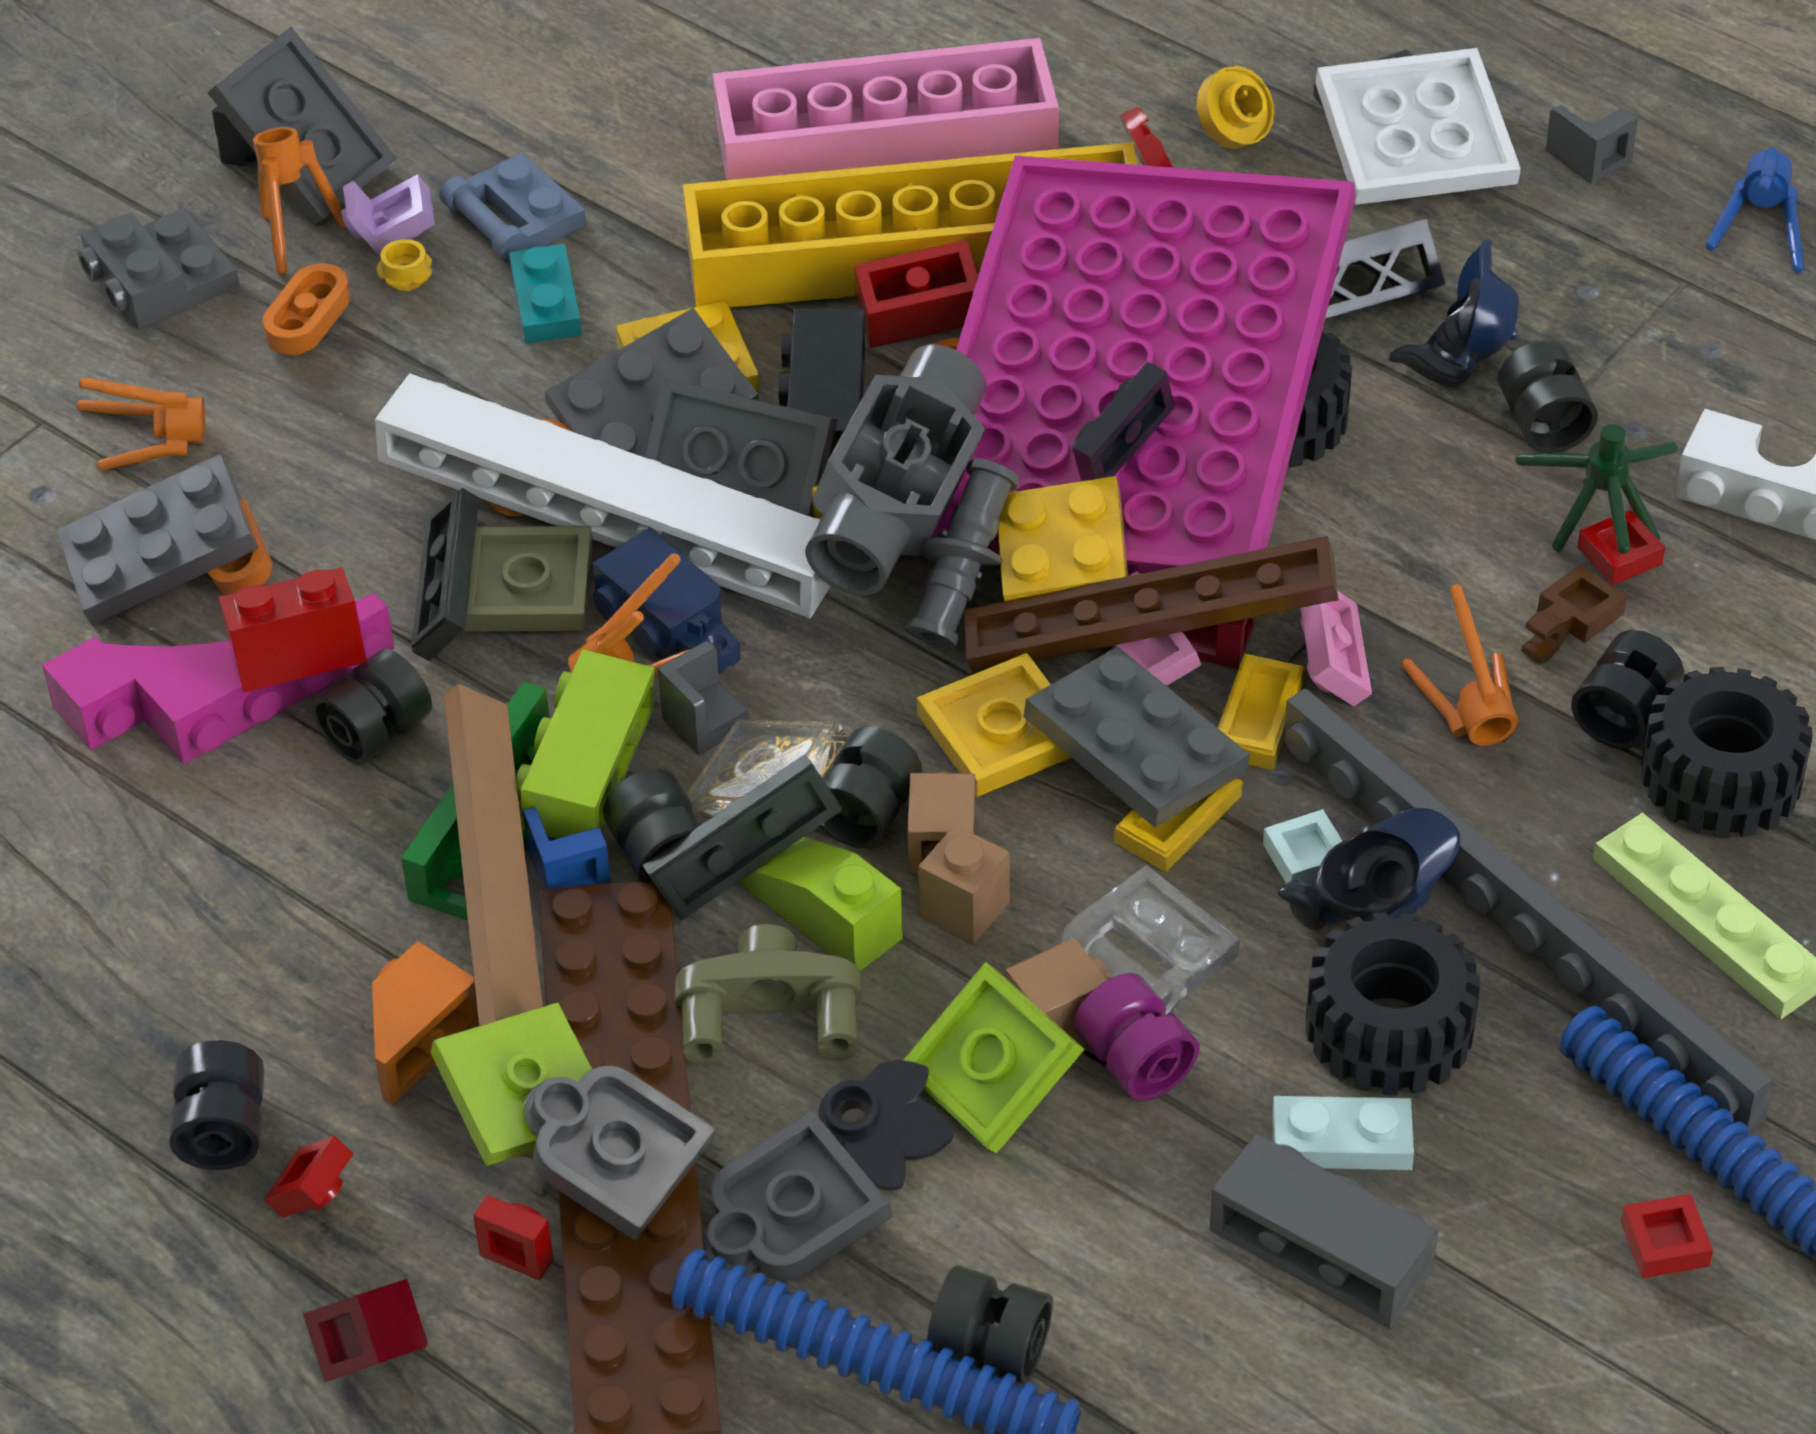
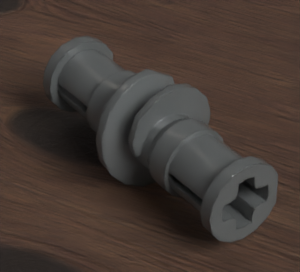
M974 458L969 461L966 471L970 477L959 505L954 507L949 520V531L945 529L939 530L938 537L927 539L922 547V554L934 567L930 570L925 582L926 591L916 617L907 620L904 629L913 637L940 648L955 649L959 637L955 632L966 603L971 601L976 588V581H980L982 575L979 571L980 566L999 567L1002 562V558L990 550L988 546L998 531L1001 523L999 517L1008 493L1017 489L1020 477L1009 468L985 459Z

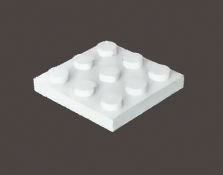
M1478 48L1319 67L1317 69L1316 86L1347 181L1354 182L1356 193L1355 205L1518 184L1521 168Z

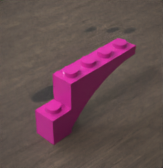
M375 593L355 601L366 659L381 649L393 650L394 643L388 606ZM95 636L42 664L52 707L90 750L114 737L124 734L129 729L145 721L183 764H186L207 751L216 749L222 743L258 723L269 720L275 714L309 695L325 689L331 683L353 672V669L360 664L243 693L232 661L228 640L207 644L138 646L102 643Z

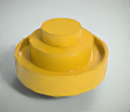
M1240 66L1224 67L1206 78L1197 93L1196 108L1200 123L1208 136L1220 146L1233 150L1247 148L1268 135L1274 121V104L1271 92L1264 81L1250 69Z

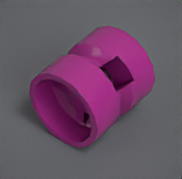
M1129 972L1116 975L1103 982L1087 996L1074 1018V1031L1099 1061L1106 1062L1108 1071L1133 1100L1143 1102L1156 1099L1169 1092L1186 1077L1199 1056L1200 1044L1173 1012L1166 1014V1005L1139 974Z

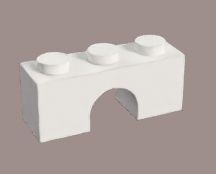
M1704 409L1682 453L1675 497L1816 540V454L1812 460L1800 466L1784 467L1775 465L1765 460L1758 452L1762 425Z

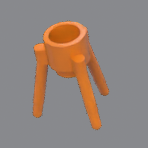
M277 127L258 133L253 138V144L258 162L261 217L263 219L270 218L276 272L279 275H285L287 272L286 246L279 185L298 180L301 177L300 169L304 165H306L341 229H347L341 214L342 206L316 159L313 141L305 140L300 142L296 129Z
M88 377L80 378L79 386L83 389L155 404L79 400L76 403L78 410L103 414L154 417L155 437L166 438V443L101 459L97 462V468L100 471L125 467L165 456H188V444L204 443L206 426L204 397H187L186 392H164Z
M671 554L601 628L587 637V643L569 656L568 665L571 673L582 649L634 662L633 651L625 638L644 619L643 614L636 610L680 563V556L678 554ZM691 649L651 663L648 666L655 667V677H657L660 666Z
M1454 584L1451 586L1450 592L1477 680L1468 683L1461 689L1457 709H1455L1413 660L1405 658L1401 665L1417 687L1447 720L1454 737H1461L1467 734L1473 744L1489 746L1508 738L1515 731L1519 718L1512 704L1504 656L1499 652L1492 655L1493 682L1463 588L1459 584Z

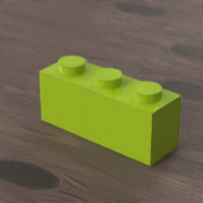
M582 649L572 673L564 671L561 674L554 699L556 710L552 719L542 718L535 736L534 753L536 755L531 765L522 764L516 776L518 800L521 803L522 830H525L523 810L536 807L548 837L559 839L598 827L602 832L606 823L603 815V806L607 796L624 780L654 709L655 667Z

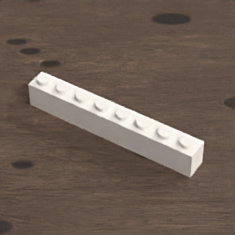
M410 373L375 418L378 461L457 490L463 488L481 499L555 526H591L593 540L615 548L646 529L651 528L718 585L810 619L831 587L811 569L805 555L806 545L821 519L803 515L775 505L768 500L750 496L717 484L712 480L697 477L664 465L659 461L644 458L611 446L601 440H594L555 426L548 421L527 416L502 407L495 402L477 398L449 388L442 383L433 382Z

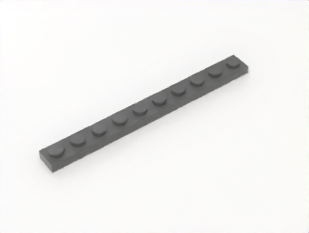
M1305 688L1287 700L1284 743L1295 758L1310 764L1330 781L1334 790L1341 797L1351 799L1370 815L1376 824L1400 812L1414 808L1432 809L1449 818L1456 825L1460 833V846L1455 859L1441 877L1464 895L1468 904L1475 911L1490 917L1511 936L1514 943L1522 951L1532 953L1557 974L1560 982L1569 991L1580 994L1593 1006H1599L1604 1009L1607 1019H1616L1621 1023L1622 1032H1632L1636 1035L1638 1044H1646L1652 1048L1654 1052L1653 1058L1663 1057L1668 1061L1670 1065L1669 1071L1674 1069L1683 1073L1686 1079L1685 1084L1690 1082L1699 1086L1702 1092L1701 1097L1706 1095L1715 1099L1718 1105L1717 1110L1722 1108L1731 1112L1734 1117L1733 1123L1743 1122L1749 1127L1751 1132L1765 1122L1774 1079Z

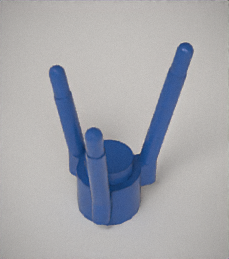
M1768 148L1751 157L1748 162L1745 178L1736 181L1733 195L1706 242L1708 250H1714L1745 199H1749L1755 206L1760 208H1771L1780 203L1784 208L1793 271L1796 273L1803 271V250L1796 208L1798 190L1790 184L1793 168L1790 159L1775 148Z

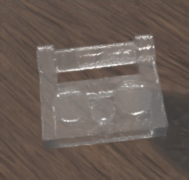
M1148 865L1077 915L1067 925L1061 938L1062 943L1076 938L1091 959L1097 957L1102 960L1112 977L1129 972L1141 975L1166 1005V1014L1174 1012L1182 998L1237 958L1240 946V939ZM1113 927L1167 972L1158 979L1155 978L1103 934Z

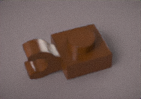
M1579 565L1540 593L1537 613L1526 622L1525 627L1534 633L1535 636L1522 645L1521 651L1542 664L1554 656L1569 634L1583 643L1587 642L1624 615L1628 596Z

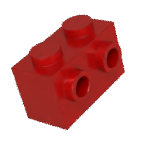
M967 240L854 265L856 301L858 308L864 309L865 333L869 347H878L964 326L978 279Z
M342 567L327 571L313 570L304 573L299 578L266 586L252 585L239 590L237 593L218 597L232 661L243 693L367 662L355 599Z

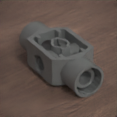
M925 345L912 352L899 376L877 374L874 376L826 464L812 501L823 516L806 545L805 555L811 569L830 586L854 595H871L883 588L900 555H923V544L927 539L932 538L966 473L967 465L972 460L985 431L984 426L974 414L986 393V380L982 371L970 358L946 346Z

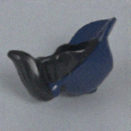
M1483 239L1481 246L1472 253L1464 264L1458 281L1457 301L1448 309L1446 320L1436 329L1425 344H1408L1393 350L1389 354L1391 362L1404 364L1429 380L1444 386L1453 387L1463 384L1469 378L1478 360L1496 354L1509 340H1514L1517 337L1518 331L1515 327L1519 309V296L1510 285L1492 271L1490 239Z
M1428 808L1408 809L1378 824L1365 827L1354 837L1335 845L1324 856L1313 885L1304 884L1301 880L1295 879L1283 884L1277 893L1279 897L1289 902L1291 911L1298 922L1310 930L1322 929L1326 924L1340 919L1349 921L1359 917L1364 922L1371 921L1372 913L1387 912L1388 918L1401 919V913L1412 915L1428 902L1431 886L1445 872L1457 855L1460 846V833L1456 825L1440 812Z

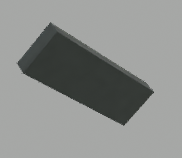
M463 488L459 491L457 490L426 519L411 647L413 653L428 661L434 658L464 631L466 626L479 497Z
M804 754L643 864V867L682 921L843 809L812 762Z

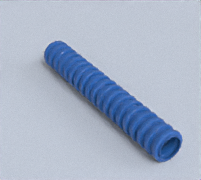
M1592 1006L1587 1008L1569 1022L1561 1036L1559 1046L1563 1056L1570 1059L1575 1058V1064L1580 1070L1587 1072L1591 1070V1078L1596 1083H1606L1608 1093L1614 1097L1622 1096L1621 1101L1625 1107L1630 1110L1638 1109L1637 1114L1642 1121L1646 1123L1654 1122V1130L1659 1135L1667 1136L1670 1134V1143L1677 1149L1686 1148L1685 1154L1692 1162L1702 1161L1701 1167L1708 1175L1714 1176L1718 1174L1717 1180L1721 1186L1726 1189L1735 1187V1197L1741 1202L1751 1201L1750 1207L1755 1214L1760 1216L1768 1214L1766 1219L1768 1224L1774 1229L1784 1228V1237L1789 1242L1797 1243L1800 1241V1249L1806 1256L1816 1255V1184L1810 1176L1802 1175L1799 1177L1798 1167L1792 1162L1782 1163L1783 1157L1778 1150L1773 1148L1765 1150L1766 1142L1759 1135L1749 1137L1750 1130L1743 1122L1733 1123L1734 1117L1731 1112L1722 1108L1717 1110L1718 1105L1715 1099L1706 1095L1701 1097L1702 1092L1699 1086L1690 1082L1685 1084L1686 1079L1683 1073L1674 1069L1669 1071L1670 1065L1668 1061L1663 1057L1653 1058L1654 1052L1652 1048L1646 1044L1638 1045L1636 1035L1629 1031L1622 1032L1621 1023L1616 1019H1607V1014L1601 1007Z
M700 1248L687 1255L678 1271L671 1294L672 1305L677 1310L683 1311L689 1306L693 1308L694 1316L699 1319H704L708 1314L714 1316V1324L721 1328L731 1323L734 1325L736 1334L744 1336L748 1331L755 1333L754 1338L758 1343L765 1344L769 1339L775 1341L776 1350L783 1353L788 1351L789 1348H793L796 1350V1357L800 1360L806 1361L810 1356L817 1358V1366L822 1369H827L832 1364L838 1367V1375L847 1378L851 1373L859 1375V1384L868 1386L874 1381L879 1383V1391L886 1395L894 1389L900 1392L901 1401L909 1403L913 1398L921 1400V1408L930 1412L936 1406L942 1409L943 1418L951 1420L955 1415L963 1417V1426L971 1429L976 1423L984 1426V1434H996L997 1432L1002 1434H1075L1081 1416L1080 1402L1071 1398L1067 1404L1058 1401V1392L1049 1390L1046 1395L1037 1392V1384L1030 1381L1024 1387L1016 1384V1376L1011 1373H1007L1004 1378L995 1375V1367L987 1364L981 1370L974 1367L975 1360L971 1357L965 1356L962 1361L954 1359V1351L944 1348L940 1353L934 1351L933 1343L929 1340L924 1339L920 1344L912 1342V1334L903 1331L899 1336L891 1333V1325L883 1322L878 1328L871 1325L870 1317L864 1314L854 1319L850 1317V1309L840 1306L836 1311L829 1308V1300L821 1297L816 1302H812L809 1300L808 1292L802 1289L792 1294L788 1292V1284L782 1281L772 1286L768 1284L767 1275L758 1273L754 1277H750L747 1275V1267L740 1264L730 1269L727 1267V1260L720 1256L710 1261L707 1259L706 1251Z

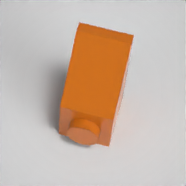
M419 941L399 958L392 959L385 964L377 978L372 982L374 1050L382 1099L393 1105L436 1065L430 1053L435 1039L472 1029L479 1025L474 977Z

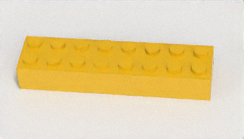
M1133 142L683 184L686 236L695 305L697 307L726 300L729 308L856 296L854 265L963 240L968 241L976 272L979 276L1015 156L1138 165Z

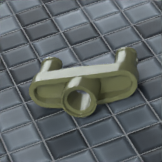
M775 924L752 926L739 935L737 953L691 963L681 969L676 975L674 982L676 1007L681 1006L683 1054H685L686 1060L689 1062L709 1064L718 1061L722 1057V1014L816 1010L819 1053L829 1059H845L857 1052L856 1007L862 1000L860 970L854 963L845 958L797 951L795 936L785 927Z

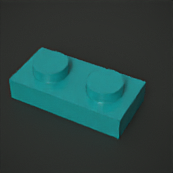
M565 244L509 251L512 278L525 344L582 336L580 315Z

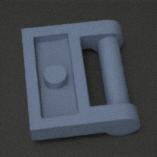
M523 152L468 179H465L463 176L451 177L440 190L439 197L441 202L452 212L462 213L492 241L493 251L505 262H510L509 251L547 246L586 226L585 209ZM488 200L514 225L507 226L483 202Z

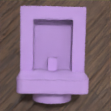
M418 174L371 200L354 181L343 186L345 209L341 212L343 221L351 235L357 240L363 238L377 255L390 242L400 239H413L424 230L435 225L430 188Z

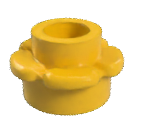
M400 239L390 242L382 249L380 253L381 260L376 268L378 277L385 279L388 286L400 291H410L418 288L430 278L432 274L430 268L432 259L426 253L421 243L411 239Z

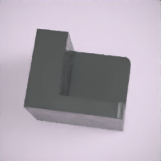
M1559 105L1550 111L1546 151L1590 184H1593L1632 162L1638 118L1622 107L1592 124L1589 121H1583L1567 108Z
M708 641L658 668L662 719L698 756L749 727L748 709L719 681L717 650Z

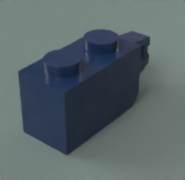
M651 528L646 529L592 563L595 583L593 601L599 613L608 621L671 554H678L680 556V563L636 610L643 614L644 619L630 634L645 654L649 656L655 655L660 660L688 649H693L708 641L717 650L718 675L727 667L733 666L741 660L740 642L723 624L720 585Z

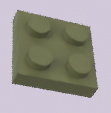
M591 526L476 527L466 626L463 632L586 631L593 550Z

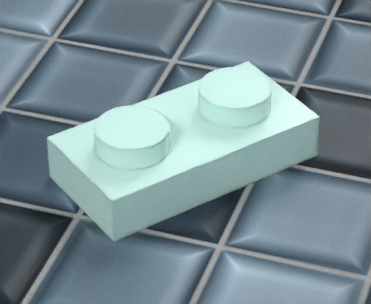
M1274 1096L1272 1112L1273 1142L1295 1148L1312 1163L1324 1169L1412 1170L1414 1144L1411 1098Z

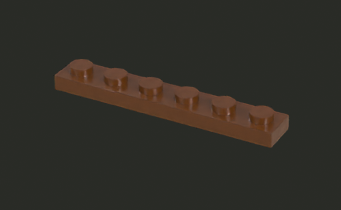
M1328 536L966 609L964 610L966 660L972 672L978 673L1025 653H1028L1033 661L1338 601L1333 550Z

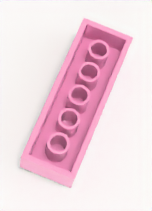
M1040 38L713 73L716 127L726 180L1059 149V105Z

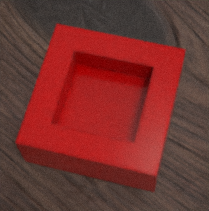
M1631 509L1625 511L1630 550L1625 554L1618 550L1612 517L1579 531L1578 549L1611 585L1663 564L1665 546Z
M331 1136L298 1148L264 1198V1201L282 1218L310 1208L314 1211L323 1208L336 1196L342 1187L343 1180L339 1175L354 1153L336 1136Z
M487 1194L473 1214L479 1256L540 1281L554 1261L548 1219L542 1217L528 1205L522 1203L509 1204Z
M1691 1194L1623 1205L1620 1222L1642 1279L1710 1267L1713 1249Z

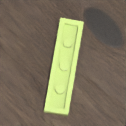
M1643 812L1596 842L1593 860L1780 1020L1816 996V957Z

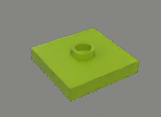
M985 962L904 1058V1061L927 1066L929 1076L925 1091L987 1149L997 1154L1085 1049L997 969Z
M558 1002L435 1039L430 1051L486 1166L534 1151L537 1137L528 1129L524 1119V1106L529 1093L534 1087L555 1077H566L578 1082L585 1073L592 1069Z

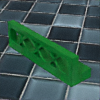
M526 681L522 682L507 704L516 776L522 764H532L535 757L534 741L538 726L543 717L550 718L546 688ZM452 784L402 856L401 861L409 901L468 921L466 897L444 890L450 879L463 876L454 786ZM520 804V805H519V809H520V817H521V804ZM522 830L523 843H524V851H526V849H527L526 834H525V830Z

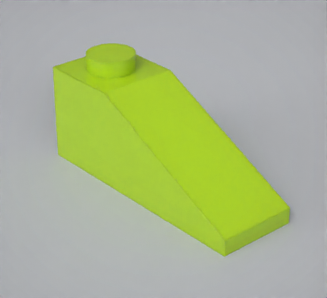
M803 837L739 881L741 885L829 955L849 960L860 971L903 939L901 888L855 852Z

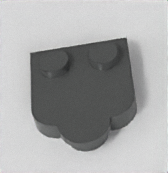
M616 1066L593 1068L585 1073L578 1082L566 1077L548 1079L532 1089L524 1106L525 1123L531 1133L537 1137L533 1151V1162L538 1174L547 1183L635 1241L710 1144L715 1132L714 1127L632 1073Z
M812 1110L738 1157L717 1173L711 1186V1197L716 1215L705 1232L703 1246L708 1260L713 1261L718 1256L727 1260V1267L730 1269L740 1264L747 1267L748 1273L759 1269L770 1278L791 1280L807 1274L893 1216L889 1201Z

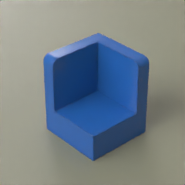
M536 807L523 810L527 849L543 889L611 883L607 845L599 827L556 839L547 836Z

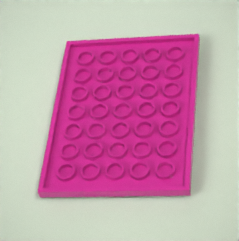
M1015 156L956 349L970 358L979 367L985 377L987 386L986 393L974 414L984 426L985 431L972 460L979 458L993 461L1015 472L1020 477V482L1017 489L1009 491V493L1081 482L1072 450V445L1075 443L1079 431L1089 421H1095L1113 401L1117 389L1125 380L1133 378L1147 362H1150L1167 372L1175 408L1115 474L1121 495L1128 574L1136 571L1139 574L1267 548L1356 198L1354 182ZM967 471L932 538L938 537L939 530L945 529L949 531V520L954 507L959 505L970 477ZM997 531L995 538L989 543L988 548L1000 556L999 533Z

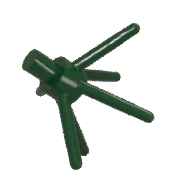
M1609 424L1602 428L1600 441L1590 447L1588 454H1518L1515 461L1520 466L1586 468V477L1583 480L1584 487L1552 543V548L1555 551H1560L1564 548L1598 489L1608 491L1618 550L1625 554L1630 550V543L1620 488H1622L1634 514L1658 540L1660 539L1659 533L1629 475L1631 463L1674 454L1678 450L1677 444L1668 442L1629 450L1624 445L1625 430L1619 425Z

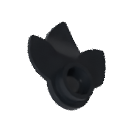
M904 1060L884 1062L871 1071L863 1081L846 1080L836 1084L824 1095L820 1103L819 1119L839 1143L844 1146V1149L877 1188L884 1190L901 1189L906 1175L905 1159L919 1160L932 1156L946 1147L953 1139V1130L944 1116L930 1104L919 1099L925 1090L929 1076V1069L925 1065ZM860 1109L866 1113L865 1118L861 1122L847 1124L842 1121L843 1115L848 1110Z

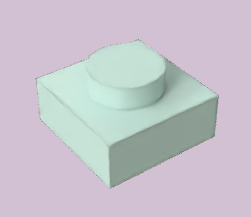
M1323 809L1264 828L1263 846L1286 883L1299 879L1304 884H1313L1324 856L1335 845L1342 842L1341 837Z

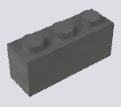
M1258 1133L1254 1135L1212 1188L1210 1231L1389 1329L1433 1271L1438 1229L1428 1225L1415 1212L1408 1209H1398L1367 1192L1355 1180L1344 1176H1337L1307 1160L1295 1148L1284 1144L1279 1145Z

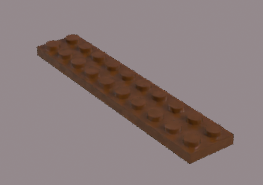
M648 879L649 883L634 880L538 890L546 1006L559 1003L592 1069L599 1066H616L625 1069L691 1112L686 1057L683 1054L681 1006L676 1007L674 982L678 972L672 909L652 879ZM696 1162L636 1241L559 1191L575 1434H721L710 1315L708 1314L704 1319H699L694 1316L693 1308L689 1306L683 1311L677 1310L673 1307V1300L671 1298L676 1276L687 1255L697 1248L704 1250Z

